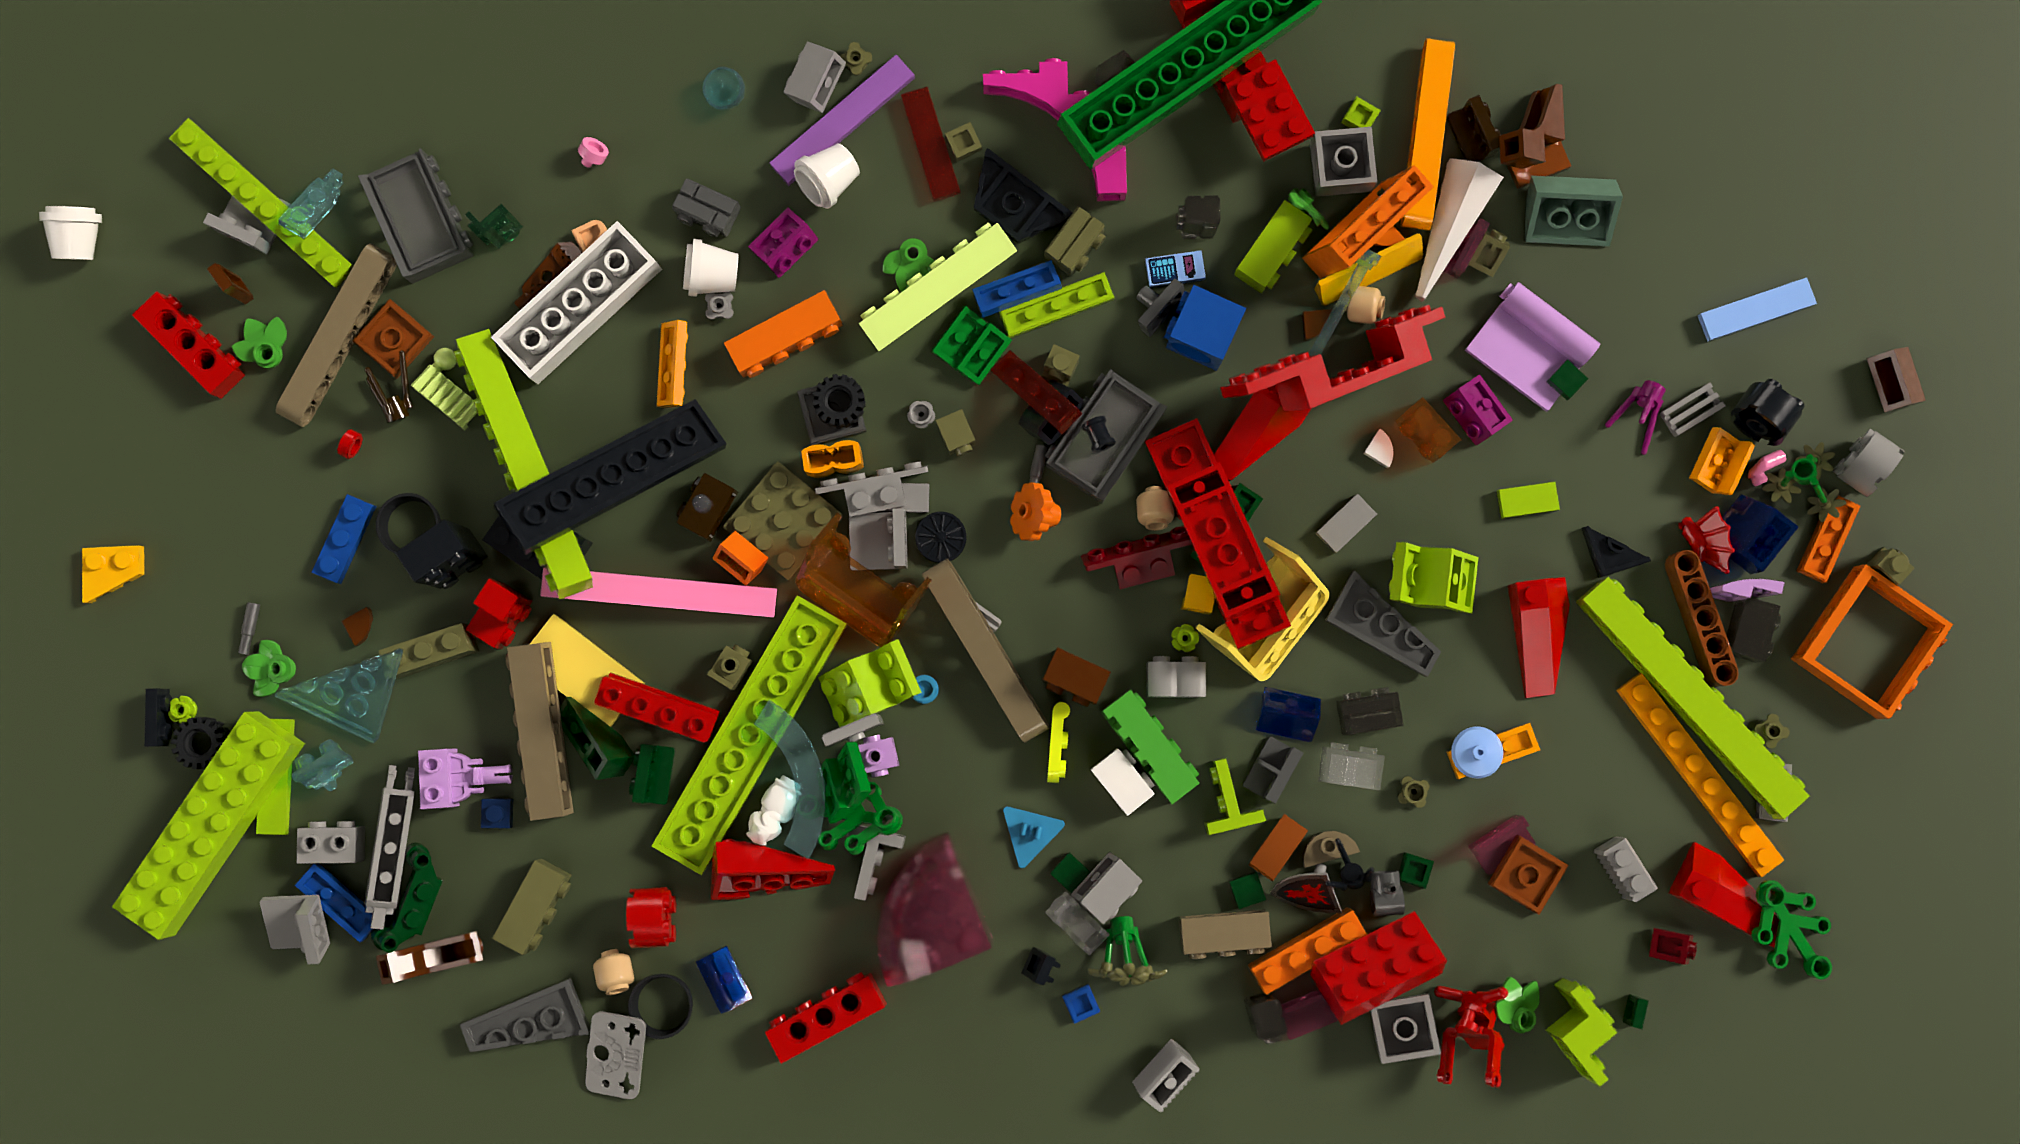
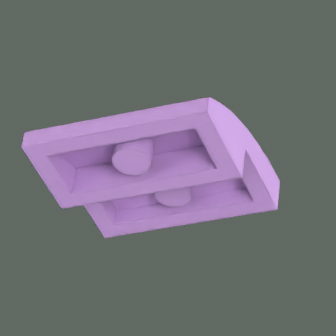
M1748 579L1712 586L1710 590L1713 598L1732 602L1748 599L1751 596L1762 598L1782 594L1784 582L1767 579Z

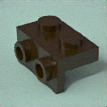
M1480 95L1468 99L1463 108L1447 115V120L1464 159L1467 161L1481 162L1493 157L1500 149L1499 136L1501 133L1498 128L1493 127L1490 120L1491 112L1486 102H1482Z

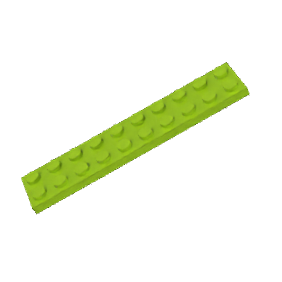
M796 596L652 844L653 848L696 873L704 874L712 860L715 843L721 842L725 838L847 627V623L800 596Z

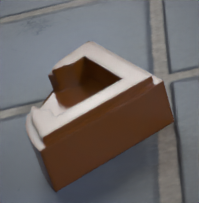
M1332 309L1303 311L1304 341L1315 339L1327 328L1331 319Z
M365 607L342 620L355 646L361 645L367 639L373 622L370 607Z

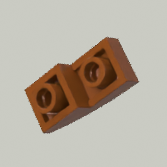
M1284 814L1249 865L1273 882L1308 830Z

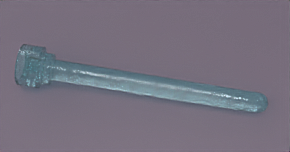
M1368 249L1355 262L1358 265L1313 344L1309 356L1318 355L1323 352L1367 270H1371L1373 266L1376 267L1382 256Z

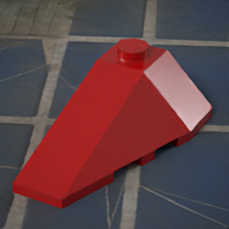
M1275 385L1255 392L1214 454L1217 463H1221L1228 480L1232 481L1290 433L1300 427L1311 409L1284 412Z
M1566 578L1538 579L1507 585L1525 698L1554 695L1570 607Z
M725 839L715 843L712 855L711 900L750 898V892L766 890L767 895L777 893L776 890L784 886H790L792 889L798 890L827 885L831 883L835 868L831 864L754 843Z
M1693 842L1668 894L1752 937L1753 929L1759 926L1762 906L1756 899V890L1721 855ZM1775 913L1773 916L1771 931L1773 932V940L1770 944H1768L1773 948H1775L1777 928L1779 919L1777 918ZM1762 931L1760 934L1761 940L1765 936L1764 931Z

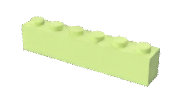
M988 222L975 232L978 237L972 242L968 243L965 239L952 249L955 254L946 260L941 256L929 266L932 271L922 276L921 273H918L906 282L909 287L903 292L899 293L896 289L883 299L886 304L877 310L873 306L860 315L863 321L859 325L878 351L885 348L1017 252V249L998 223L991 226Z

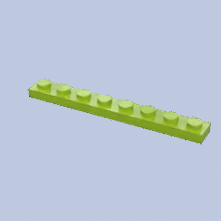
M187 118L169 137L174 144L331 285L337 288L349 275L354 265L192 120Z

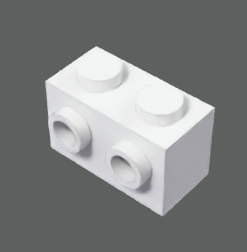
M1116 748L1090 770L1128 816L1155 794L1151 790L1155 785L1145 772L1139 775L1133 767L1137 762L1126 749L1121 752L1119 748Z

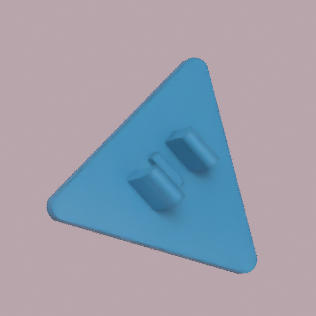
M1008 806L1003 809L1020 868H1025L1065 826L1063 820Z

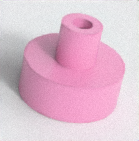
M590 137L584 138L578 148V152L583 158L581 163L588 168H591L593 164H603L609 154L607 147L602 142Z

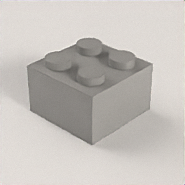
M1372 127L1315 131L1314 137L1310 140L1315 197L1371 192L1377 184Z
M1424 993L1394 998L1370 1010L1381 1064L1441 1054L1429 994Z

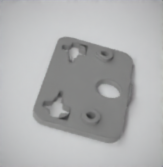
M603 1011L596 1012L593 1015L586 1056L588 1060L585 1085L589 1091L625 1099H634L639 1094L646 1024L642 1019ZM631 1023L635 1024V1029L640 1030V1034L634 1036L632 1043L629 1032L625 1031V1027H629ZM598 1045L605 1046L609 1051V1058L606 1060L598 1059L594 1053L595 1047ZM627 1073L629 1074L630 1084L634 1085V1088H631L628 1093L624 1092V1087L619 1086V1082L625 1080Z

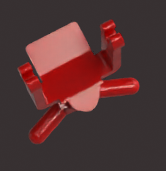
M1437 986L1434 989V994L1437 997L1461 1002V1007L1458 1008L1457 1012L1462 1017L1455 1028L1447 1027L1443 1032L1437 1081L1443 1084L1452 1083L1456 1037H1462L1472 1049L1488 1050L1485 1082L1486 1085H1491V1087H1500L1501 1052L1505 1044L1500 1033L1493 1030L1497 1017L1495 1001L1507 998L1508 990L1504 987H1499L1485 992L1478 991L1476 994H1473L1472 991Z

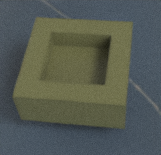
M971 122L945 133L956 161L982 150V145Z

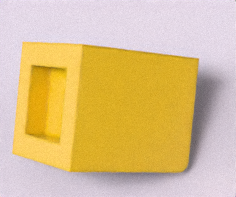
M1190 574L1181 609L1210 615L1213 610L1215 597L1206 576Z

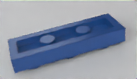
M1050 260L974 288L972 291L981 315L984 318L1060 290L1062 285L1053 262Z
M346 495L312 573L342 584L377 506L351 495Z
M314 863L295 885L305 895H319L323 911L357 941H364L374 930L370 928L372 913L365 912L366 906L364 902L319 863Z

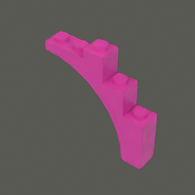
M1049 58L1045 62H1039V73H1034L1032 70H1019L1017 73L993 70L989 74H983L984 94L1008 96L1026 101L1046 111L1056 120H1059L1060 115L1090 94L1089 91L1084 90L1068 94L1067 61H1061L1058 58ZM1126 146L1092 169L1097 201H1125L1127 194Z

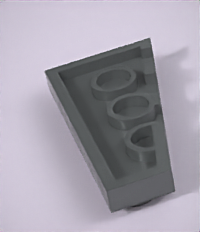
M1356 571L1351 572L1325 621L1422 676L1428 677L1441 651L1416 627L1405 620L1401 613L1390 606L1373 587H1370L1361 579V576Z
M571 978L460 1024L470 1052L516 1044H528L543 1040L561 1039L576 1035L590 1034L591 1030Z

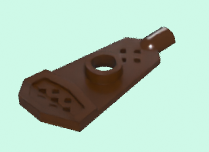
M573 242L557 243L550 251L551 253L522 286L523 294L514 302L520 310L538 294V291L541 292L583 253ZM545 272L552 273L550 281H543L542 276Z

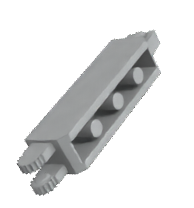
M389 765L386 787L382 789L364 903L366 906L365 912L372 913L371 929L383 930L386 914L393 915L394 908L397 907L414 799L412 786L415 768L408 767L405 773L404 790L393 789L397 774L396 766Z

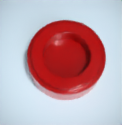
M352 429L346 431L338 444V455L347 459L353 458L362 445V434Z

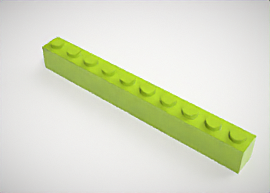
M489 329L456 339L458 350L453 351L459 368L464 366L467 372L463 377L468 391L474 390L477 399H474L473 402L478 415H484L487 423L483 424L487 438L489 441L494 439L497 448L493 449L499 465L504 464L508 473L503 475L509 490L515 489L516 492L549 475V472L496 344L491 338V332ZM573 530L534 550L539 565H546L549 574L545 575L549 590L550 592L556 590L559 600L593 588L591 573Z
M1606 577L1597 582L1576 601L1577 605L1640 673H1643L1652 687L1773 819H1785L1810 797L1804 790L1805 784L1797 776L1790 775L1786 771L1784 761L1764 747L1765 741L1755 731H1750L1743 724L1745 720L1739 712L1734 709L1730 710L1723 702L1725 700L1724 696L1716 688L1708 686L1703 680L1705 678L1703 673L1694 665L1690 666L1685 661L1683 651L1677 645L1670 644L1663 637L1665 633L1662 628L1655 622H1650L1643 615L1645 613L1644 609L1636 601L1629 600L1624 594V587L1617 580H1611L1609 577Z

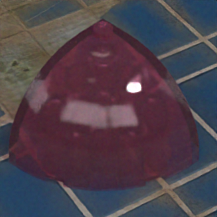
M949 832L934 838L912 855L892 881L885 896L878 923L877 947L880 968L886 986H895L915 980L992 948L993 937Z

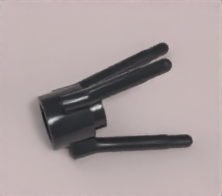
M1337 838L1335 843L1345 864L1340 874L1342 882L1327 881L1325 884L1327 887L1340 888L1342 891H1346L1348 888L1359 889L1365 882L1371 881L1374 868L1370 867L1364 873L1360 865L1351 863L1341 840Z

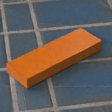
M1839 495L1836 499L1846 501L1844 506L1836 508L1840 516L1836 518L1828 513L1824 522L1818 521L1797 569V572L1822 584L1827 583L1860 509V505Z

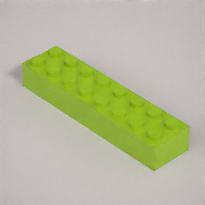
M244 712L112 907L158 940L175 936L305 743L261 712Z

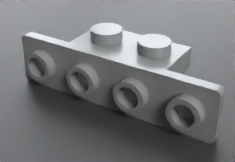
M921 461L904 464L905 470L896 472L893 471V467L876 470L877 475L866 477L865 472L848 476L849 481L841 483L837 482V478L820 481L821 487H816L815 492L820 494L844 489L850 517L906 506L901 477L926 473L929 471L928 465L922 466Z

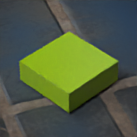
M1356 96L1341 123L1349 128L1371 127L1381 110Z

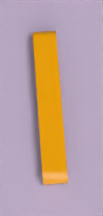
M1426 38L1423 45L1407 168L1415 165L1434 187L1401 218V227L1430 230L1432 226L1455 42Z

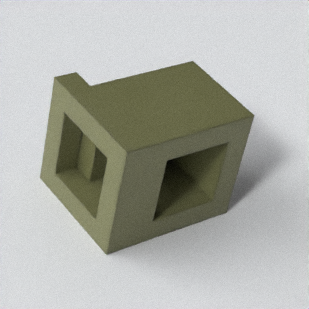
M1054 344L1044 364L1042 377L1049 380L1054 379L1068 387L1079 363L1080 355Z
M1882 547L1867 563L1868 566L1896 585H1900L1915 569L1903 552L1893 548L1886 549Z
M737 644L733 648L726 645L707 675L729 689L736 690L753 663L751 659L747 658L750 652ZM728 660H734L736 664L735 668L731 671L726 668Z

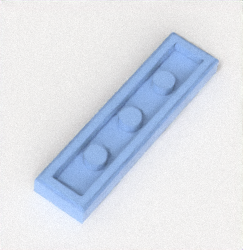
M1806 277L1703 312L1697 316L1708 342L1814 306L1817 303Z

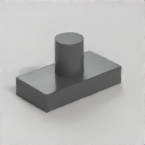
M1174 278L1160 295L1148 286H1144L1139 291L1136 299L1148 309L1140 317L1138 323L1141 331L1147 336L1151 337L1178 306L1185 291L1184 285Z

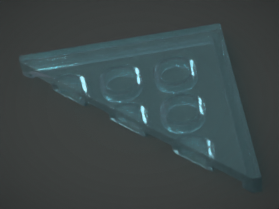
M399 648L393 652L372 657L350 667L346 666L332 671L324 676L300 682L289 688H283L275 694V697L369 742L375 743L380 736L403 650Z

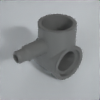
M1375 871L1370 881V904L1373 916L1403 915L1405 913V901L1400 885L1399 871Z

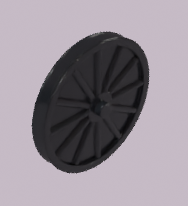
M934 512L927 515L919 523L915 534L916 545L920 553L926 559L936 563H940L946 558L949 561L956 559L964 550L967 540L963 523L955 515L948 512Z

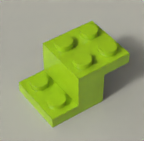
M1396 542V548L1392 556L1394 565L1393 575L1389 583L1390 600L1420 608L1449 609L1460 613L1472 614L1479 557L1453 548L1419 547L1407 542Z
M899 639L873 652L851 659L818 677L822 691L829 701L833 717L838 722L839 727H843L871 714H878L922 693Z
M1562 978L1554 986L1572 1009L1548 1027L1546 1031L1581 1076L1600 1087L1609 1079L1602 1072L1606 1069L1605 1066L1592 1053L1617 1034L1616 1030L1612 1027L1614 1020L1603 1008L1599 1009L1593 1003L1595 996L1584 984L1580 986L1576 981L1571 982Z

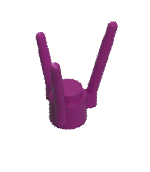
M1646 380L1642 387L1636 386L1629 398L1606 422L1605 427H1611L1635 399H1638L1637 404L1644 408L1639 419L1640 424H1644L1650 410H1652L1641 454L1646 455L1659 409L1664 402L1662 397L1666 389L1661 384L1651 380Z

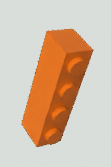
M823 290L724 342V345L742 377L748 376L752 378L761 374L764 371L763 367L771 363L776 365L784 362L789 358L788 354L795 350L804 351L812 347L814 340L822 336L829 338L835 335L843 324L826 291Z
M1346 907L1342 910V913H1336L1251 962L1248 964V967L1261 990L1267 995L1312 969L1313 961L1367 935L1355 912Z

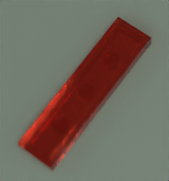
M928 87L901 94L933 201L961 194Z
M1011 350L991 369L997 378L1061 434L1082 415L1075 405Z

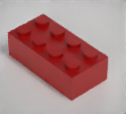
M1414 911L1313 961L1310 976L1342 1025L1441 975L1447 959Z

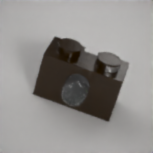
M704 473L701 478L697 477L692 484L690 492L693 494L688 503L683 502L676 515L679 519L676 523L711 542L722 523L724 515L728 512L736 498L738 491Z

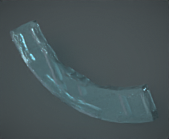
M768 700L754 725L771 737L785 755L794 777L796 789L794 819L783 845L810 859L817 845L825 814L826 795L822 768L813 745L803 729L785 710L771 700Z

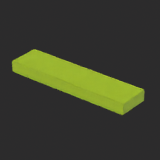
M1105 272L1062 287L1060 290L1000 311L999 315L1007 336L1013 338L1113 301L1114 296Z
M271 719L294 735L295 719ZM292 764L258 811L256 834L288 835Z

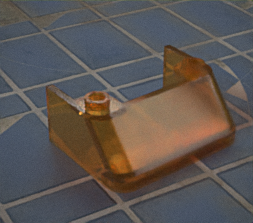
M837 513L811 542L797 575L796 585L810 599L838 619L847 623L848 626L873 644L882 647L892 642L922 600L932 580L927 577L919 588L905 582H900L893 588L849 556L851 546L848 538L836 532L842 517ZM850 565L856 568L857 570H851Z

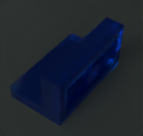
M1265 687L1262 694L1261 712L1256 724V730L1312 742L1320 721L1321 699Z

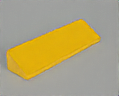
M1417 233L1353 264L1347 269L1318 281L1314 290L1321 304L1327 306L1343 298L1344 294H1350L1354 286L1366 287L1420 261L1423 258L1422 236Z

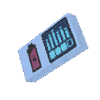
M1201 250L1145 259L1149 288L1168 286L1174 278L1181 283L1202 281L1206 278Z

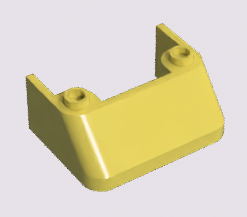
M1268 537L1263 542L1273 552L1274 556L1267 562V566L1279 590V599L1291 627L1237 650L1226 623L1217 627L1214 633L1200 624L1196 627L1216 649L1259 681H1265L1272 676L1325 607L1329 599L1328 589L1300 556Z

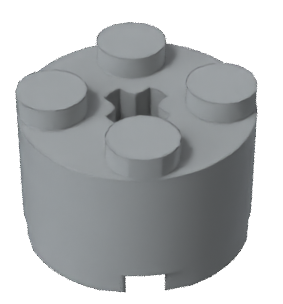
M1869 429L1849 448L1851 453L1846 459L1843 458L1832 472L1859 493L1868 497L1878 488L1874 485L1875 482L1879 483L1882 480H1886L1901 461L1902 454L1905 451L1877 431Z

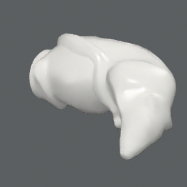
M782 775L780 779L775 778V782L770 785L761 799L762 807L760 811L751 814L748 824L749 832L746 835L754 843L763 846L767 844V841L775 839L781 833L780 823L790 821L797 813L796 807L799 797L802 795L800 792L802 787L786 776Z

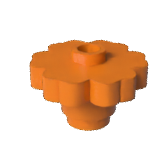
M1034 482L1025 483L1022 486L1021 492L1015 493L1011 504L1013 514L1010 524L1013 533L1019 534L1021 540L1038 541L1041 538L1042 532H1047L1049 528L1058 525L1061 519V508L1053 502L1050 490L1044 489L1042 484Z

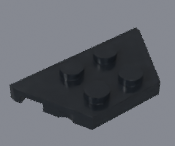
M986 149L974 203V211L991 224L995 225L998 223L1005 234L1018 244L1069 219L1073 212L990 149Z

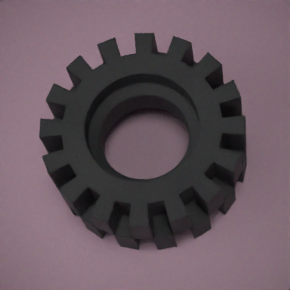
M833 374V377L828 378L827 376L824 378V382L817 384V390L813 393L814 400L812 401L815 411L822 421L828 426H835L836 428H841L842 426L847 428L851 426V423L859 421L858 418L860 415H863L866 402L863 390L856 380L850 379L844 374L842 376ZM836 391H844L850 396V405L842 412L833 411L828 404L830 395Z
M215 718L187 719L188 722L179 724L181 729H175L173 734L177 735V738L171 739V744H176V748L171 750L173 754L179 755L175 759L178 762H184L183 766L187 768L192 767V769H206L227 738L226 734L230 733L228 728H223L224 723L216 721ZM199 732H205L211 738V747L204 754H198L192 746L193 738Z

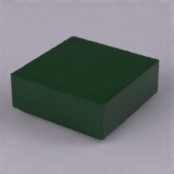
M1567 359L1546 382L1568 401L1589 378Z
M1069 852L1050 874L1072 893L1090 874V871Z
M1404 852L1399 869L1400 881L1426 889L1434 861Z
M1257 872L1229 881L1238 909L1266 900Z
M1629 994L1623 1023L1634 1028L1643 1029L1649 1000Z

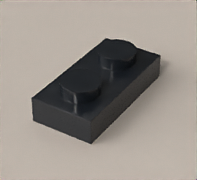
M146 689L144 747L169 746V740L172 736V727L169 724L168 716L170 701L172 700L170 689Z

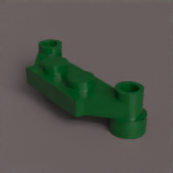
M411 843L406 847L404 860L412 867L413 871L391 926L384 924L383 930L374 929L371 934L372 943L378 949L388 953L395 951L398 945L415 934L422 935L443 882L441 878L436 876L429 850L421 843Z

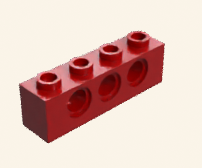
M156 291L132 316L209 394L222 399L246 376L239 369L241 363L230 353L224 354L220 349L222 344L210 333L206 335L200 329L203 325L190 313L186 315L181 310L183 304L171 294L165 296ZM175 318V325L169 329V322ZM195 338L193 347L188 349L189 340ZM214 357L213 366L207 368L208 360Z
M859 972L846 980L847 986L839 990L834 986L821 993L823 999L813 1004L811 1000H808L795 1007L797 1013L788 1018L785 1014H782L769 1022L771 1027L765 1031V1034L780 1063H784L885 1008L887 1003L872 974L869 973L864 976L862 972ZM846 994L855 995L858 999V1006L855 1008L846 1007L843 1003V997ZM819 1009H829L832 1013V1020L830 1022H822L817 1015ZM795 1022L803 1023L806 1027V1035H795L792 1031V1024Z

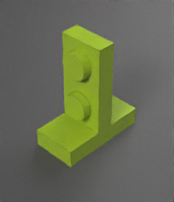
M1226 758L1212 761L1213 767L1209 768L1213 785L1218 784L1221 795L1216 796L1220 813L1225 812L1226 817L1204 822L1206 833L1212 835L1265 822L1266 819L1262 809L1240 813Z

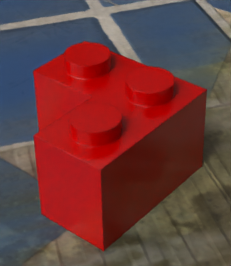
M488 579L473 602L479 609L465 630L493 648L502 649L503 646L507 647L515 637L516 632H514V629L518 623L524 622L531 612L529 606L533 601L503 582Z

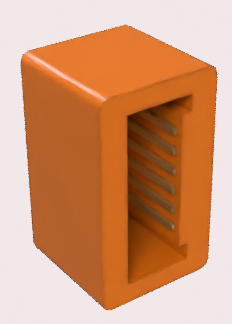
M734 531L718 546L713 560L744 585H748L762 572L768 557L738 532Z

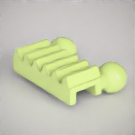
M441 348L434 354V363L432 365L429 364L411 386L458 426L466 430L468 428L467 424L477 414L473 399L441 373L443 370L452 369L457 363L453 350Z

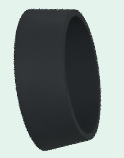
M402 493L390 498L383 504L376 518V532L385 548L393 553L400 550L389 536L388 522L393 511L403 503L410 501L425 503L431 507L435 515L436 525L441 522L438 511L426 498L413 493Z
M654 974L648 976L634 987L628 1002L629 1016L642 1019L638 1009L639 995L645 985L656 978L667 977L677 981L688 995L690 1007L685 1020L677 1027L669 1030H658L645 1022V1036L654 1039L670 1038L682 1031L690 1020L693 1008L691 991L681 979L673 975Z

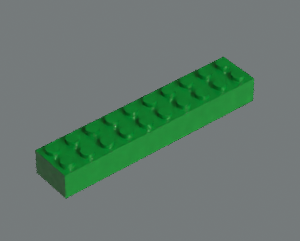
M1225 0L1060 115L1057 125L1088 168L1092 170L1311 17L1322 1Z

